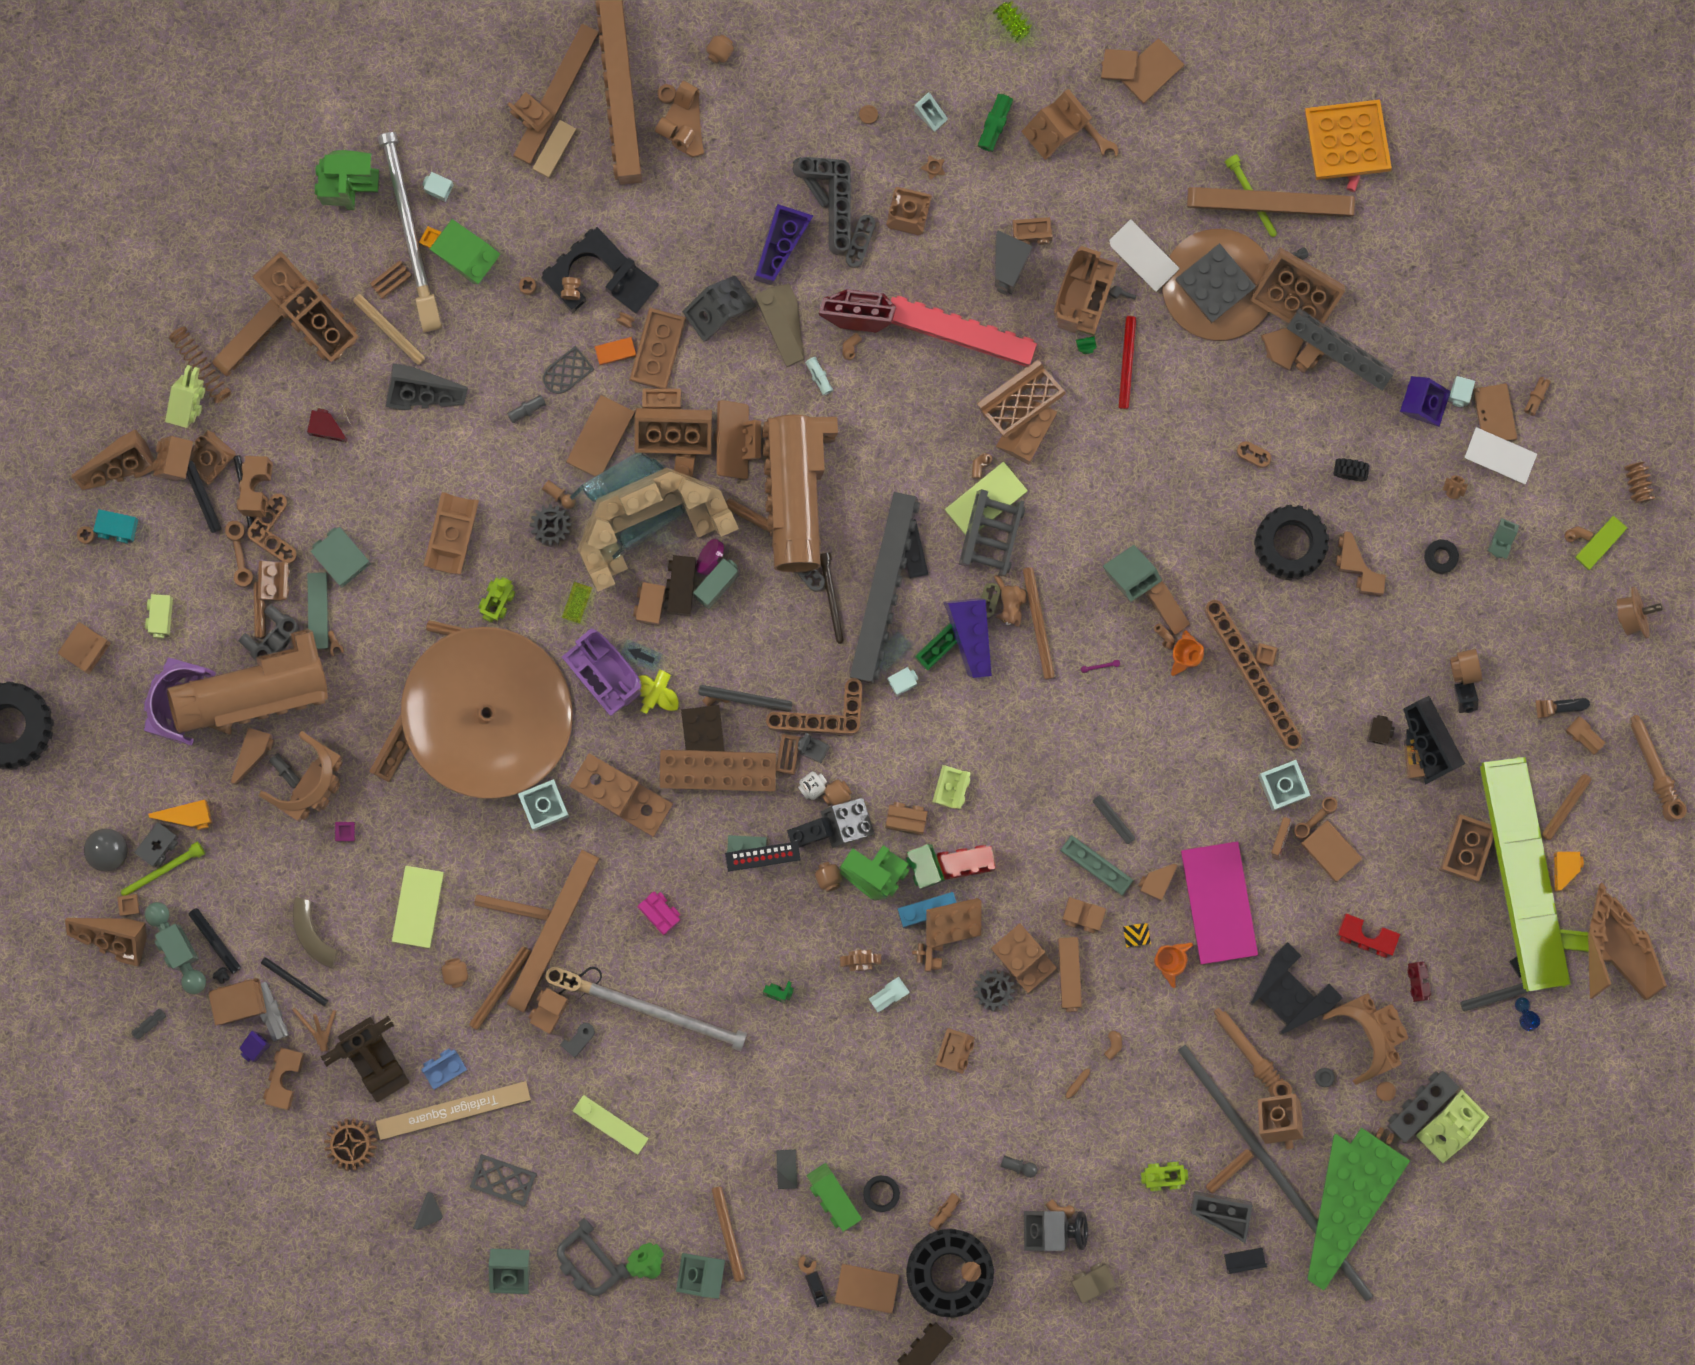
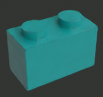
M98 509L93 532L98 534V538L109 540V537L117 538V542L128 544V541H134L139 520L133 516Z

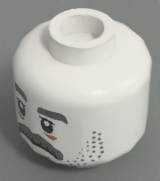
M810 772L800 779V786L798 788L806 799L815 800L824 794L825 784L828 782L822 774L817 775L816 772Z

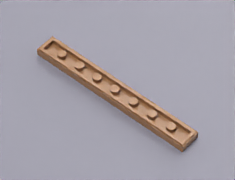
M581 24L540 103L553 117L539 132L533 128L531 130L527 128L513 155L515 158L531 165L599 34L598 31Z

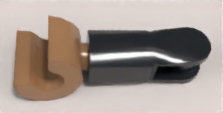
M1586 698L1554 702L1553 700H1535L1538 719L1550 717L1556 713L1583 711L1590 706V702Z
M802 1255L798 1259V1267L801 1271L807 1273L805 1278L817 1308L825 1302L828 1304V1298L818 1272H814L816 1260L811 1261L809 1267H805L804 1262L806 1258ZM821 1290L823 1295L816 1298L815 1292Z

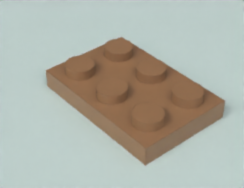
M979 898L927 909L926 945L934 947L981 936L982 901Z

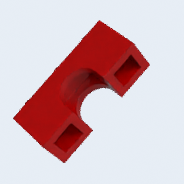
M1347 913L1344 914L1336 935L1340 937L1339 941L1349 945L1351 942L1358 944L1357 948L1364 951L1372 949L1377 951V956L1383 958L1393 956L1400 937L1399 933L1382 927L1375 938H1367L1362 933L1364 920Z

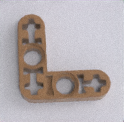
M274 494L269 499L266 513L273 516V520L270 523H264L262 517H257L248 529V537L253 543L279 561H286L288 564H291L296 560L297 554L295 549L269 532L287 506V500L284 495ZM281 498L283 506H277L275 511L278 513L276 515L272 510L268 509V507L270 506L273 509V507L275 506L274 500H279ZM258 522L262 526L267 527L266 530H264V528L262 527V529L260 530V537L256 536L255 538H253L252 531H257L260 527L257 524ZM269 540H276L278 546L275 549H269L267 547ZM281 545L284 546L282 548L283 551L287 553L292 551V559H284L285 555L282 552H279V555L276 554L280 550Z

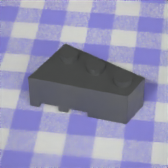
M1194 1191L1190 1208L1191 1214L1246 1244L1253 1207L1252 1202Z

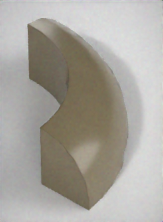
M295 897L293 924L299 942L313 959L326 967L334 969L339 950L330 947L318 936L312 919L314 902Z

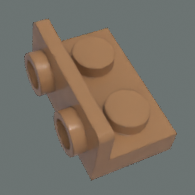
M527 92L514 105L510 102L507 104L512 109L510 113L517 120L522 118L524 120L522 124L529 130L533 128L539 132L553 117L547 109Z
M643 389L642 408L681 409V389Z
M259 561L258 600L282 601L287 599L289 594L287 579L290 573L288 562Z
M947 1028L935 1065L963 1074L968 1066L969 1054L974 1048L975 1037Z

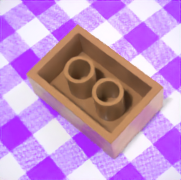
M1461 814L1458 815L1439 871L1474 883L1479 882L1494 838L1492 826Z

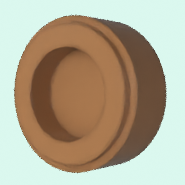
M670 84L662 85L658 89L659 100L664 104H670L674 101L676 95L675 88Z

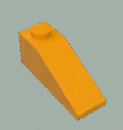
M205 799L148 814L149 818L191 828L197 827V830L206 829L208 824H212L208 802Z

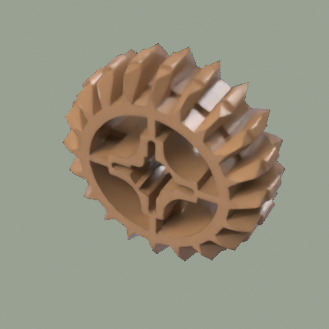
M346 1118L344 1119L345 1125L341 1121L337 1122L338 1129L335 1126H331L334 1133L327 1132L326 1134L331 1137V1140H324V1143H330V1147H325L324 1149L325 1151L331 1150L332 1153L328 1154L327 1158L334 1156L335 1158L331 1163L336 1164L339 1161V1169L346 1164V1171H349L350 1165H352L355 1171L357 1170V1164L364 1168L363 1160L366 1163L371 1162L367 1156H375L370 1150L377 1149V1146H371V1142H376L377 1138H370L375 1132H367L370 1128L369 1125L362 1128L364 1121L360 1120L358 1125H356V1118L352 1119L351 1124ZM351 1128L359 1130L365 1139H355ZM345 1130V1140L342 1143L335 1144L337 1136ZM349 1139H351L352 1142H360L359 1144H355V1147L353 1146L354 1149L352 1150L350 1149V1147H341L342 1145H346V1142L349 1143ZM366 1145L363 1155L356 1159L357 1148ZM336 1150H346L350 1156V1161L341 1158Z

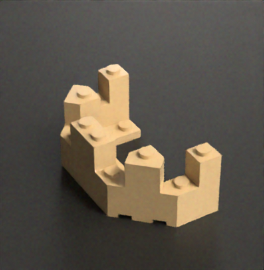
M665 468L597 498L577 548L597 592L614 585L615 582L612 576L628 569L617 545L615 533L682 503L698 538L714 530L721 537L738 530L739 528L733 514L729 510L720 489L696 478Z

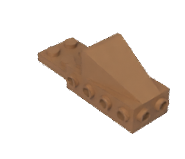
M281 251L252 276L280 307L278 312L285 319L288 318L292 321L290 325L298 333L301 331L305 335L303 339L310 347L314 345L318 349L316 353L323 361L325 359L330 362L338 360L346 348H351L357 342L356 339L359 336L355 333L357 329L351 322L346 323L344 321V314L338 308L334 310L330 305L332 301L325 294L321 295L317 291L319 287L312 279L308 281Z

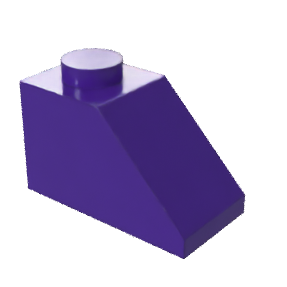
M251 1031L239 1048L242 1051L240 1055L248 1062L251 1060L256 1062L271 1044L258 1032Z

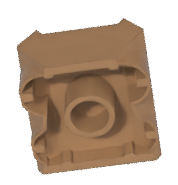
M895 187L886 223L888 228L912 233L917 236L923 234L932 198L931 194Z
M207 430L203 436H199L195 440L189 461L194 462L200 478L210 485L236 454L234 450L228 447L213 432Z

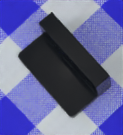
M1263 1247L1224 1254L1227 1274L1268 1267L1267 1263H1265Z

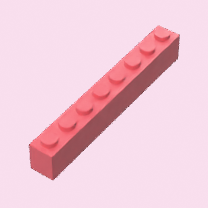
M902 296L892 297L891 302L896 306L892 321L894 325L1024 367H1028L1031 364L1037 345L1031 338L1023 337L1022 339L1016 337V334L1010 331L1003 333L997 331V327L991 325L985 327L979 325L980 322L973 319L966 321L961 319L960 315L954 313L948 315L939 308L933 307V309H929L923 303H911Z

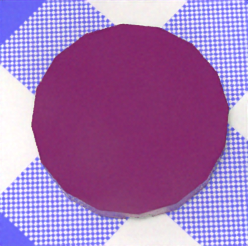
M716 538L711 539L702 549L696 565V569L700 574L709 575L718 565V557H722L724 552V545Z

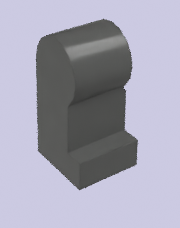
M589 1023L581 1024L576 1035L569 1042L564 1039L560 1046L576 1058L593 1038L595 1033L593 1026Z

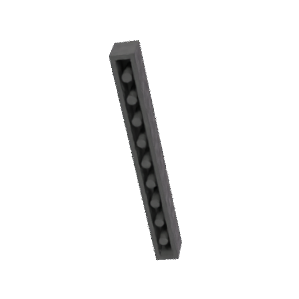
M898 492L893 493L850 673V678H856L861 682L875 684V680H878L880 677L881 669H878L880 661H883L885 656L883 646L889 639L888 625L893 622L894 613H892L893 606L897 605L898 601L896 592L897 588L901 587L903 576L900 575L907 563L905 553L911 547L909 536L915 530L916 521H914L915 513L918 514L920 509V502H918L916 496Z

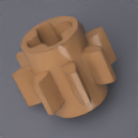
M1454 475L1451 479L1446 478L1443 490L1446 491V495L1449 498L1459 499L1460 496L1464 497L1468 484H1464L1465 480L1462 477Z

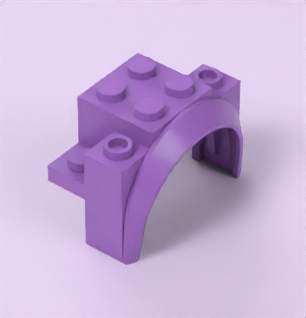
M592 628L576 640V645L562 656V659L572 669L577 678L610 716L614 715L624 705H629L641 695V680L616 648L600 632Z
M168 657L163 671L160 674H155L144 703V711L147 712L148 716L145 721L144 731L180 744L184 743L192 746L194 739L185 737V732L178 734L169 706L167 688L188 683L189 681L200 680L204 676L213 677L216 675V672ZM185 678L184 683L179 682L181 679Z

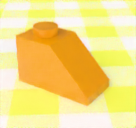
M1580 852L1554 853L1555 891H1561L1583 868L1584 859L1583 856H1580Z

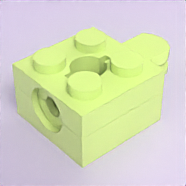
M187 365L184 375H181L171 387L165 422L187 428L192 422H195L197 416H200L202 410L200 399H203L205 394V388H203L204 381L198 379L200 368L194 367L192 371V366Z

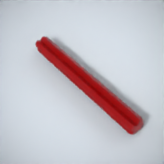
M1127 316L1125 321L1118 406L1120 409L1129 408L1136 327L1135 316Z

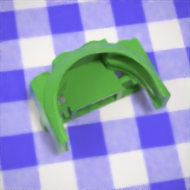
M336 150L325 155L323 159H319V165H316L318 183H315V195H317V199L320 200L322 205L345 206L347 210H355V192L378 193L379 169L371 168L372 153Z
M884 845L873 861L852 848L840 866V873L873 901L887 899L889 895L893 897L899 888L897 885L900 879L903 881L909 873V864L890 852Z

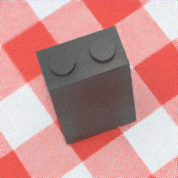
M999 230L996 233L995 287L998 292L1007 295L1008 293H1013L1031 255L1033 246Z

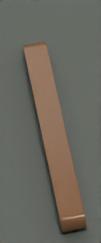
M1189 187L1187 207L1327 216L1346 215L1351 217L1354 216L1355 197Z
M1211 600L1205 607L1207 618L1284 747L1290 751L1296 750L1302 743L1301 735L1223 604L1218 600ZM1216 605L1219 608V613L1212 614L1209 611V606ZM1221 621L1227 622L1229 629L1221 630L1219 623ZM1230 638H1236L1239 643L1237 647L1230 646ZM1245 654L1248 657V662L1241 663L1238 656ZM1256 671L1258 679H1250L1248 672ZM1260 687L1266 688L1268 695L1265 697L1260 696L1258 689ZM1269 704H1275L1278 711L1271 713L1268 710ZM1278 721H1286L1287 729H1280L1278 727ZM1288 737H1295L1297 745H1289Z
M581 850L508 999L507 1005L525 1013L527 1004L530 1003L536 991L535 988L536 986L538 987L544 975V970L553 956L552 953L553 951L555 952L562 938L561 935L570 921L569 918L570 916L572 917L579 903L578 900L582 897L587 886L586 883L589 882L596 868L595 865L599 862V857Z

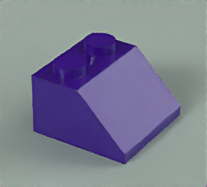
M1411 376L1400 412L1410 418L1440 427L1451 391L1430 378Z

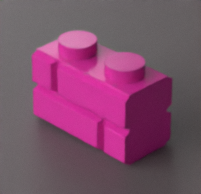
M654 891L637 907L664 936L681 921L678 918L681 914L674 906L671 908L667 906L665 902L668 900L661 892L657 894Z

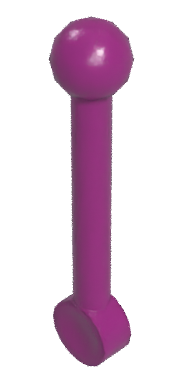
M1114 660L1111 663L1090 667L1082 666L1081 672L1087 673L1089 670L1110 666L1119 667L1120 661Z

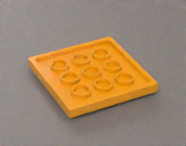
M1380 99L1305 108L1316 180L1390 172L1392 170Z

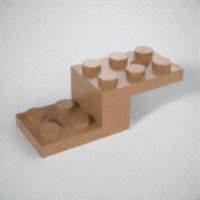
M590 753L569 786L652 837L655 836L673 806V803L640 785L638 781ZM595 774L601 776V782L598 785H593L590 782L591 777ZM648 805L652 808L650 816L642 815L641 809L643 806Z

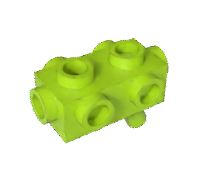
M501 577V579L495 578L494 581L491 580L487 588L489 593L486 599L482 598L478 607L480 614L483 615L482 619L493 623L494 620L498 622L499 618L503 619L508 610L505 606L508 601L512 602L516 593L513 591L514 586L511 585V580ZM496 606V612H490V607Z
M1179 1161L1167 1162L1165 1167H1160L1159 1163L1148 1164V1168H1144V1172L1140 1173L1141 1184H1145V1187L1150 1188V1191H1161L1163 1186H1169L1170 1190L1181 1189V1185H1185V1181L1188 1180V1170L1184 1169V1165H1179ZM1172 1172L1177 1173L1176 1179L1170 1178Z

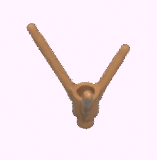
M293 1008L292 1011L316 1039L317 1044L320 1046V1051H327L328 1037L336 1010L332 1011L326 1030H321L317 1014L313 1015L317 1029L316 1032L296 1008Z

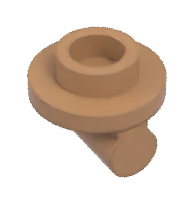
M974 1261L965 1263L961 1269L963 1278L968 1282L976 1281L981 1275L980 1265Z

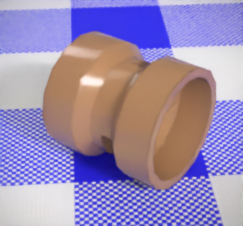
M563 277L562 285L564 289L561 291V298L568 300L580 299L578 289L581 286V279Z

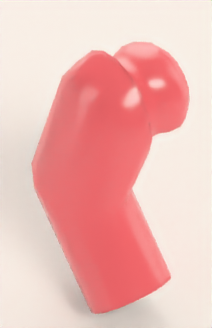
M1360 175L1347 176L1349 182L1346 189L1355 192Z

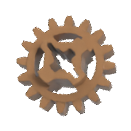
M871 950L850 951L848 956L840 957V967H849L850 971L873 970V965L882 964L881 954H872Z

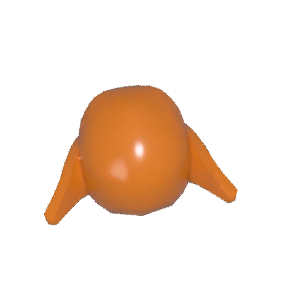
M1187 630L1183 632L1182 638L1176 642L1173 648L1172 657L1174 664L1171 675L1175 676L1187 668L1196 667L1203 660V645L1197 642Z
M1191 942L1175 944L1173 946L1164 945L1156 953L1154 959L1155 966L1161 970L1172 988L1176 987V976L1182 974L1186 968L1188 961L1186 952L1193 946Z

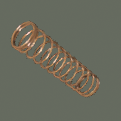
M183 326L172 332L169 339L171 342H176L175 348H181L179 354H185L184 360L189 361V365L192 359L201 355L203 351H199L192 358L185 359L186 355L198 348L199 345H195L187 352L181 353L185 346L194 341L192 338L183 346L177 347L179 341L190 335L189 332L186 333L187 328ZM207 357L202 358L196 364L190 366L196 367L198 364L204 362L207 359ZM208 363L201 370H199V374L201 371L210 367L212 363ZM216 369L211 370L203 377H198V379L204 380L207 376L213 374ZM220 375L214 377L208 383H203V385H206L205 390L211 391L209 396L214 397V403L223 401L231 394L230 389L227 387L217 395L211 396V393L216 388L222 386L225 381L207 390L208 385L220 378Z

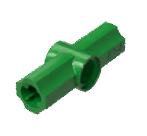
M998 93L993 108L986 118L984 131L978 142L979 148L993 152L998 137L1003 132V127L1007 121L1006 117L1013 103V99L1009 96Z

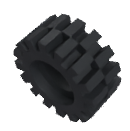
M1338 458L1335 461L1333 475L1342 479L1363 482L1368 478L1370 465L1363 461Z

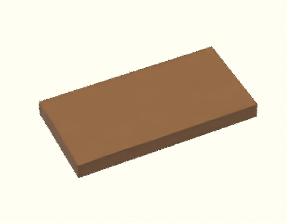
M649 308L629 381L658 389H667L686 317Z
M600 395L566 463L601 479L635 411Z

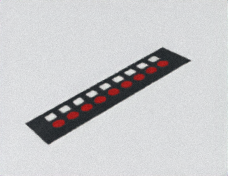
M798 841L725 853L728 872L801 860Z

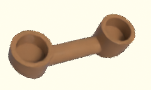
M1326 797L1322 802V809L1306 824L1299 823L1295 826V836L1299 839H1306L1310 834L1311 828L1326 814H1332L1336 811L1337 800L1333 797Z

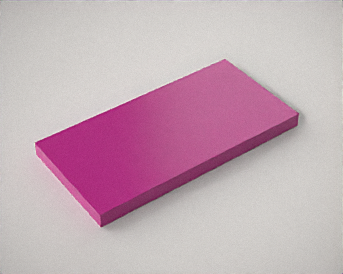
M1238 841L1181 850L1200 965L1258 956Z

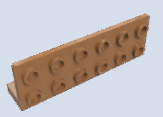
M662 749L660 751V788L775 791L776 753Z

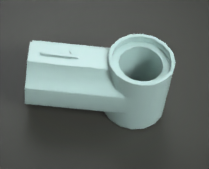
M897 977L888 983L884 989L870 997L869 1000L876 1011L880 1012L910 992L900 977Z

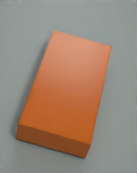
M632 337L595 346L599 365L636 356Z

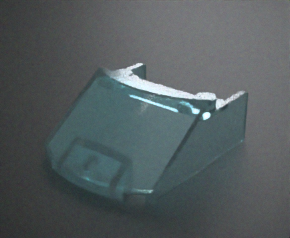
M635 453L581 485L570 498L573 500L585 493L590 500L596 502L597 498L665 468L654 458L651 460L643 453ZM680 504L624 529L619 536L622 547L612 558L616 559L646 541L685 513V508L682 509Z

